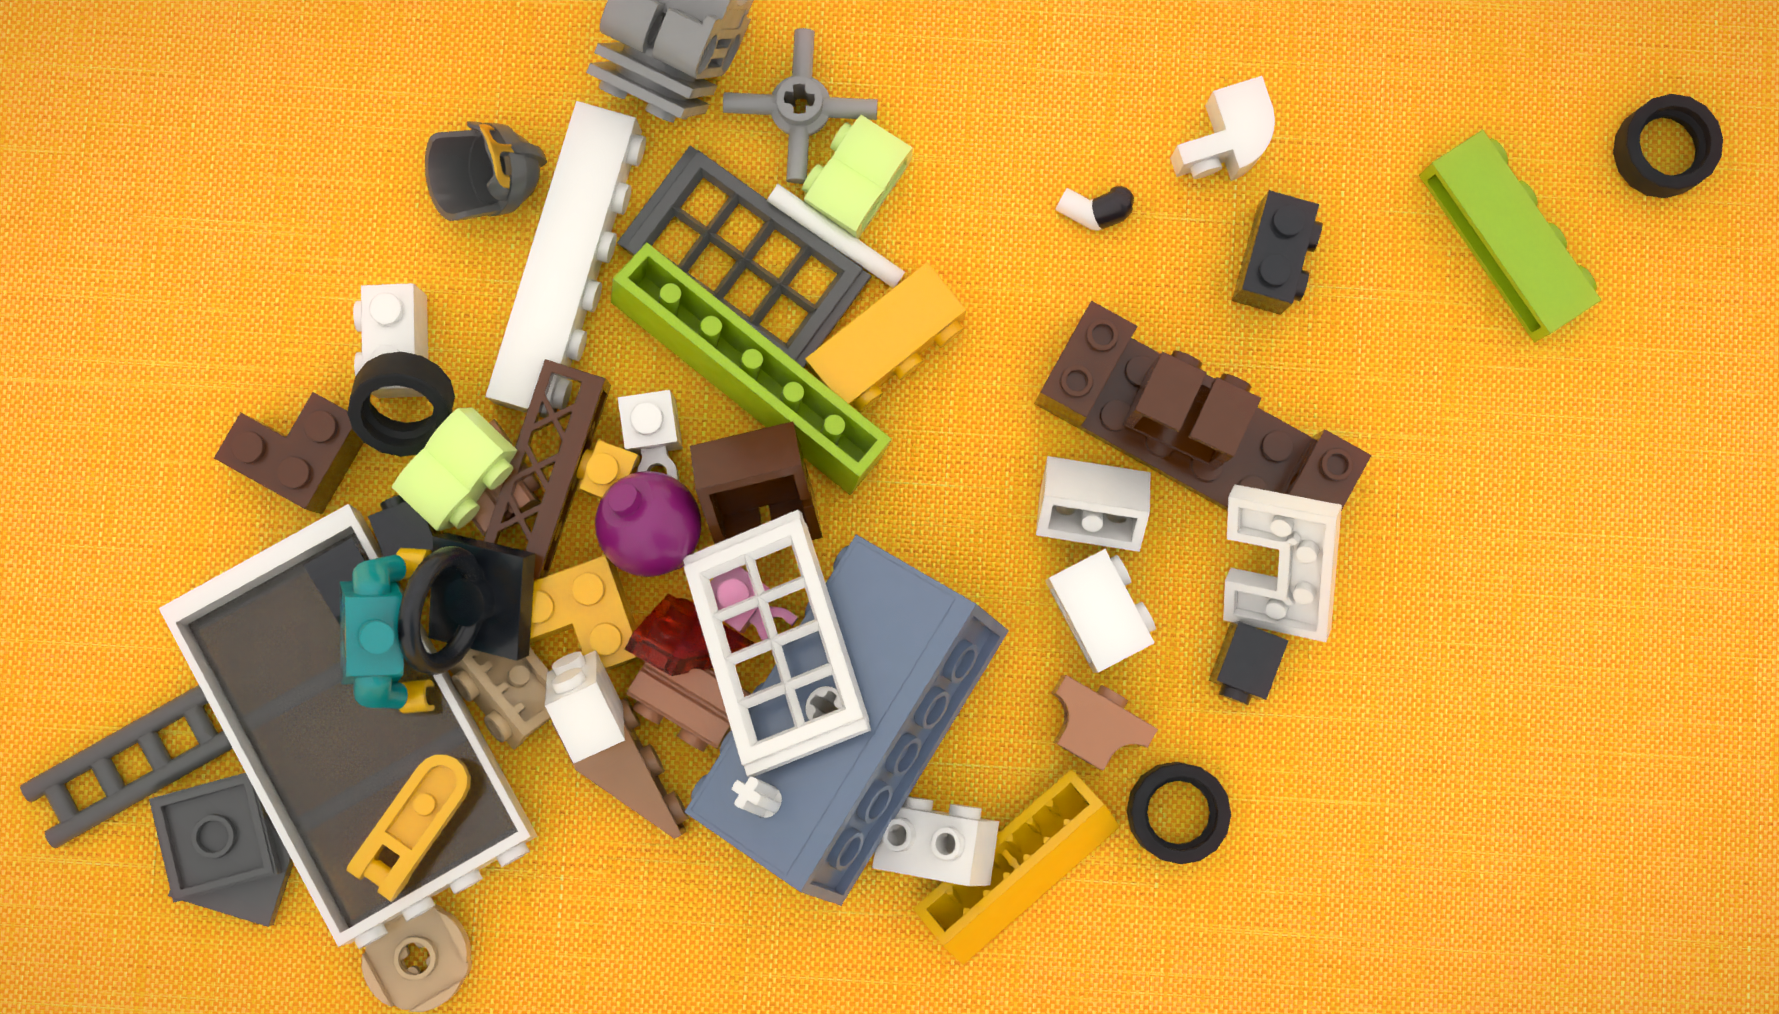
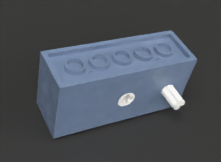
M857 534L850 545L844 547L837 555L833 565V572L827 580L826 586L870 720L871 731L755 777L750 776L749 778L746 775L744 766L741 764L731 730L724 738L720 747V755L711 770L696 783L691 794L692 800L685 810V813L799 892L842 906L881 842L891 820L895 819L1009 631L976 603ZM810 602L807 604L805 618L800 625L815 619ZM819 631L782 645L791 678L828 663ZM776 665L766 681L758 685L753 693L781 682ZM833 675L795 689L805 722L842 708ZM785 694L748 708L757 741L795 727Z

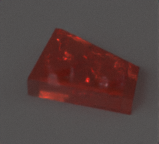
M669 593L636 628L624 649L670 676L689 673L691 669L705 670L713 668L695 604L688 599L676 598ZM723 625L731 653L755 643Z

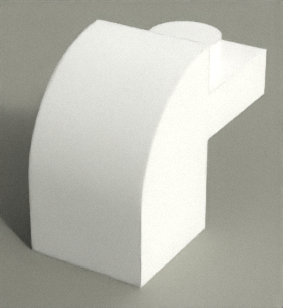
M1262 76L1212 92L1205 107L1214 134L1177 145L1170 158L1176 177L1188 173L1192 174L1193 179L1206 177L1222 169L1221 163L1225 162L1230 180L1232 181L1246 174L1256 164L1269 145L1275 126L1273 106Z

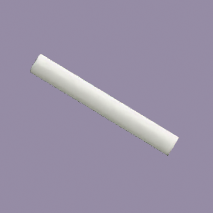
M777 184L766 200L890 287L894 288L904 275L905 271L781 185Z

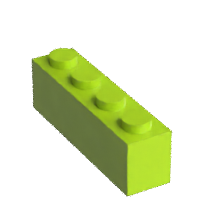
M1483 129L1433 161L1419 174L1425 186L1534 343L1550 335L1601 301V298L1596 293L1597 285L1591 273L1585 267L1576 264L1566 249L1567 241L1564 234L1555 224L1546 221L1537 208L1538 200L1532 188L1526 182L1517 179L1508 166V156L1502 145L1493 138L1489 139Z

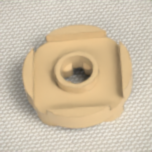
M437 904L432 909L406 922L403 914L384 924L388 934L366 946L365 953L362 954V973L370 991L382 1003L390 1007L396 1006L402 1010H410L408 1012H425L440 1006L452 998L472 969L471 945L466 930L453 914L445 911ZM410 943H415L418 948H427L430 956L426 959L428 967L425 971L421 972L417 965L410 968L405 965L404 958L410 954L408 948Z

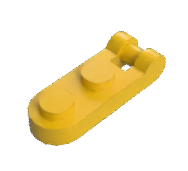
M434 755L426 758L418 765L356 852L346 871L359 880L366 877L379 886L377 892L392 902L404 889L411 874L466 798L470 789L471 776L465 764L460 759L450 755ZM385 846L400 856L392 868L378 859Z

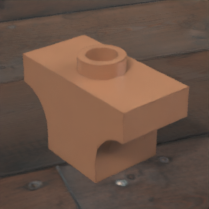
M1062 675L1052 691V694L1061 702L1064 710V722L1053 743L1099 770L1103 771L1112 755L1125 745L1137 744L1148 748L1158 730L1125 710L1124 707L1128 700L1103 685L1099 687L1097 692H1094L1071 677Z

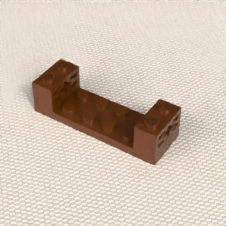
M1093 301L1090 302L1034 403L1035 405L1228 511V497L1234 484L1340 504L1343 509L1372 455L1325 429L1311 437L1257 407L1235 456L1218 469H1215L1122 425L1148 369L1160 353L1131 338L1138 327L1137 325Z

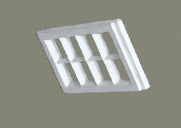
M799 510L793 511L684 558L685 566L683 567L740 761L745 768L747 777H755L871 731L870 720L802 512ZM792 545L801 577L764 591L755 560ZM746 565L755 596L718 610L709 579ZM805 588L815 619L778 634L768 603ZM759 607L768 639L731 653L722 622ZM819 631L828 663L791 678L782 645ZM772 650L781 682L744 697L735 665ZM833 675L842 708L805 722L795 689ZM785 694L795 727L757 741L748 708Z

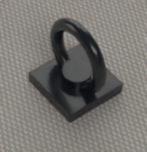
M447 532L433 536V551L418 565L410 577L399 608L397 624L398 641L403 657L409 666L424 675H439L455 667L470 649L515 661L529 656L535 553ZM430 588L428 638L447 643L436 653L427 652L422 643L420 632L422 609Z

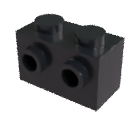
M1270 190L1267 192L1257 206L1232 297L1233 302L1281 315L1293 304L1294 300L1301 301L1309 279V271L1302 270L1306 252L1315 251L1323 226L1322 222L1315 221L1319 204Z

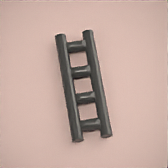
M199 685L20 785L21 792L27 801L32 803L45 795L59 823L45 831V837L53 848L60 847L233 749L224 731L218 733L204 708L208 701ZM185 717L199 744L172 759L158 731ZM138 743L152 771L125 785L111 758ZM92 769L106 797L79 811L65 783Z

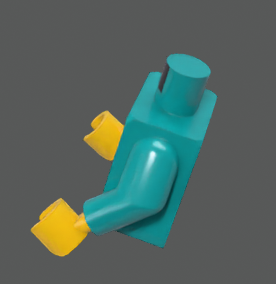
M401 547L396 555L359 563L353 570L352 581H340L341 685L354 684L355 700L364 707L399 709L403 714L433 711L435 705H428L426 700V688L434 687L432 680L398 682L404 672V657L399 646L397 632L402 593L396 582L401 579L409 580L418 565L432 553V550Z

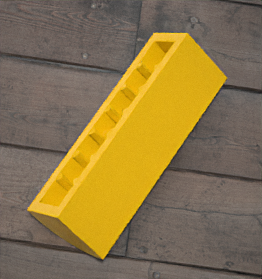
M1071 769L997 834L990 885L964 886L942 882L912 909L939 943L964 965L1113 834L1120 825L1105 804Z

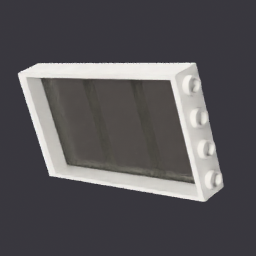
M347 504L163 605L159 610L337 946H344L355 941L358 949H361L388 934L384 924L403 914L406 922L435 907L436 905L431 897L450 887L455 895L483 879L479 870L490 863L498 860L500 866L504 867L530 852L526 843L538 836L463 698L455 689L448 671L439 675H424L412 669L404 658V672L398 681L399 683L427 679L432 680L434 683V687L426 688L428 705H435L434 710L428 712L403 714L399 709L364 707L355 700L354 684L341 685L340 625L303 565L350 538L365 561L383 557L382 551L361 512ZM396 581L403 596L404 591L399 581ZM420 622L421 639L424 648L429 653H436L434 645ZM434 755H450L460 759L468 768L471 776L468 794L411 874L404 889L392 902L377 892L379 886L366 877L359 880L346 871L356 852L418 765L426 758ZM385 846L378 859L392 868L400 856Z

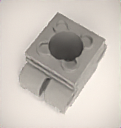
M608 0L601 17L600 32L619 42L598 43L594 53L609 61L590 63L586 73L600 79L599 88L615 97L625 99L627 93L648 102L645 110L663 120L674 122L676 117L687 120L691 116L706 114L710 104L698 99V97L714 95L717 85L703 78L722 76L729 69L751 21L747 15L754 0Z

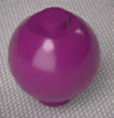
M636 472L615 482L603 495L595 516V532L600 548L616 567L632 575L656 577L685 566L684 558L694 553L700 538L701 514L694 496L679 480L660 472Z

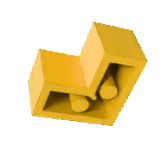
M606 556L534 581L530 643L574 628L583 655L596 650L606 671L647 657L617 568Z

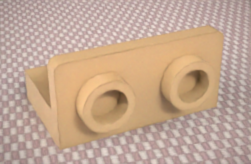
M531 648L529 656L518 661L470 649L465 657L455 667L450 669L453 674L451 680L457 692L466 701L470 702L473 700L486 715L484 722L490 733L498 741H506L512 749H516L523 744L530 734L551 719L545 707L546 677L549 670Z

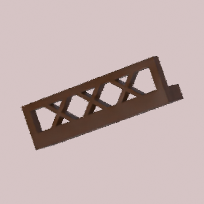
M547 359L544 360L515 446L518 451L510 462L513 470L503 482L484 538L485 542L497 544L501 532L519 523L528 540L525 551L535 553L534 578L538 580L548 576L580 480L577 478L579 463L584 452L591 448L611 388V384L603 377ZM554 375L581 383L575 403L558 412H555L547 397ZM544 405L549 416L538 421ZM571 414L567 428L564 430L560 419ZM553 423L562 439L557 454L538 462L530 446L535 432ZM526 456H528L532 466L522 471ZM554 464L548 481L543 469ZM536 473L545 489L542 502L522 513L513 495L517 482ZM509 506H511L515 517L505 521ZM537 514L531 531L526 519Z

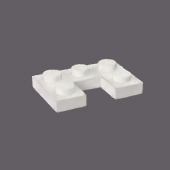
M1234 484L1228 497L1227 539L1278 549V577L1230 568L1225 579L1223 620L1229 622L1240 621L1257 628L1327 642L1332 626L1342 505Z

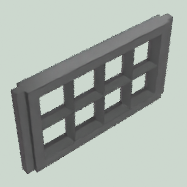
M689 146L617 244L634 256L646 243L652 246L674 216L699 233L700 236L681 262L675 265L805 368V358L823 344L869 282L871 275L823 239L766 201V198L702 152ZM702 178H705L729 196L707 227L681 209V206ZM738 204H741L765 222L743 253L716 234ZM775 229L801 247L779 278L752 260ZM710 242L736 260L714 291L688 273ZM811 255L837 273L816 304H813L788 286ZM746 268L772 286L750 317L724 299ZM782 294L808 312L787 343L760 325Z

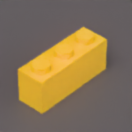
M926 262L805 358L807 368L819 381L853 408L856 407L859 412H862L883 395V391L879 387L892 376L896 375L899 380H902L916 370L924 362L920 354L931 345L936 343L939 348H942L956 338L964 330L960 322L965 319L966 308L930 264Z

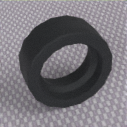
M1668 94L1652 98L1624 119L1615 135L1613 155L1618 172L1630 187L1646 196L1668 198L1687 192L1713 173L1722 157L1723 136L1718 120L1707 106L1690 96ZM1659 118L1672 119L1682 125L1692 137L1695 147V158L1691 167L1683 173L1676 175L1663 174L1654 169L1643 156L1640 146V135L1645 125L1652 120Z
M407 352L384 353L367 361L357 373L350 395L347 414L352 429L365 444L381 453L400 457L417 455L425 448L437 428L452 413L455 394L449 377L439 365L427 358ZM402 386L412 388L429 400L434 407L433 414L416 422L405 423L391 420L377 411L370 402V396L372 392L382 387Z
M1180 762L1156 765L1141 775L1130 791L1126 810L1130 830L1140 846L1160 860L1177 864L1201 861L1215 852L1228 834L1231 819L1228 795L1218 779L1199 766ZM1175 781L1191 783L1201 790L1207 799L1210 812L1207 826L1201 835L1191 842L1181 844L1166 842L1157 836L1150 826L1147 813L1149 801L1155 791L1166 783Z

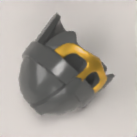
M467 121V126L472 130L438 132L429 138L425 151L426 183L435 208L448 221L467 220L482 216H501L514 212L520 204L532 195L540 177V168L547 163L544 151L539 146L529 143L505 124Z

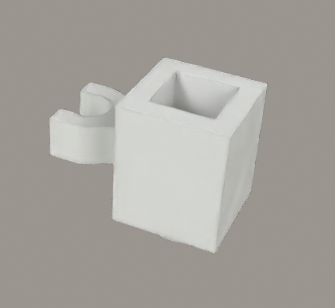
M665 390L618 397L625 450L639 456L642 455L637 472L650 471L655 466H663L667 469V475L679 480L678 469L668 455V451L683 449L676 398L672 392Z

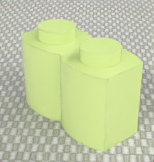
M860 115L853 125L846 122L841 126L830 146V149L835 151L834 155L824 167L820 164L815 165L802 186V190L807 193L804 197L805 203L857 239L868 227L884 199L895 187L913 156V147L863 115Z
M473 407L457 408L437 428L425 448L402 470L391 488L436 531L451 529L454 526L460 529L468 524L478 513L480 506L476 502L487 487L490 490L497 488L511 474L513 466L510 462L518 450Z

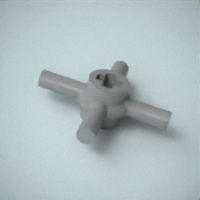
M807 28L794 30L792 76L781 81L772 94L724 92L723 113L771 115L776 126L789 135L786 181L794 184H803L807 178L809 136L820 131L826 125L829 118L858 119L860 115H863L869 120H877L878 99L830 97L824 85L812 77L815 32ZM795 100H807L805 113H794L793 107H796Z

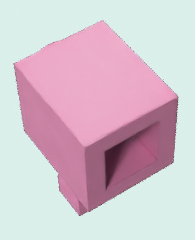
M741 567L716 576L710 582L718 610L755 596L749 574ZM763 584L764 591H767V590L770 589V588H768L766 585ZM769 606L773 619L781 617L791 626L798 620L797 616L785 608ZM759 607L725 620L727 624L743 634L750 624H753L762 641L768 639Z

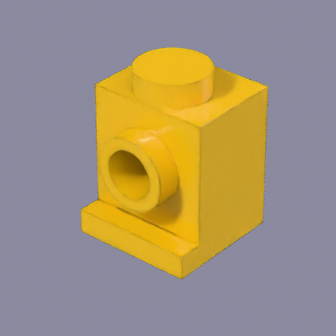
M598 440L593 450L587 449L581 458L577 470V478L581 479L577 491L602 499L606 491L615 482L637 472L642 458L638 454Z

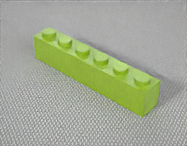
M646 243L613 278L611 303L766 428L793 421L803 457L849 495L856 490L882 459L892 438L650 244Z

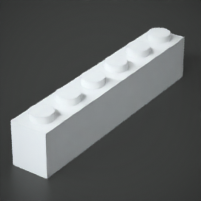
M579 101L575 103L485 397L494 404L527 413L544 360L547 359L570 367L572 360L579 361L582 357L587 340V332L582 330L587 311L594 312L596 310L601 295L602 283L597 281L602 262H610L616 246L617 234L611 232L617 213L624 215L629 204L631 185L626 184L632 165H640L645 151L646 137L641 135L642 131L636 117ZM558 375L553 376L547 393V397L555 412H557V409L562 410L566 408L572 390V381ZM543 405L540 417L546 418L549 414Z

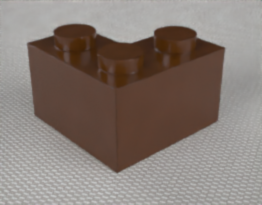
M312 392L287 436L267 424L240 412L214 459L298 506L323 514L364 442L352 429L346 409Z

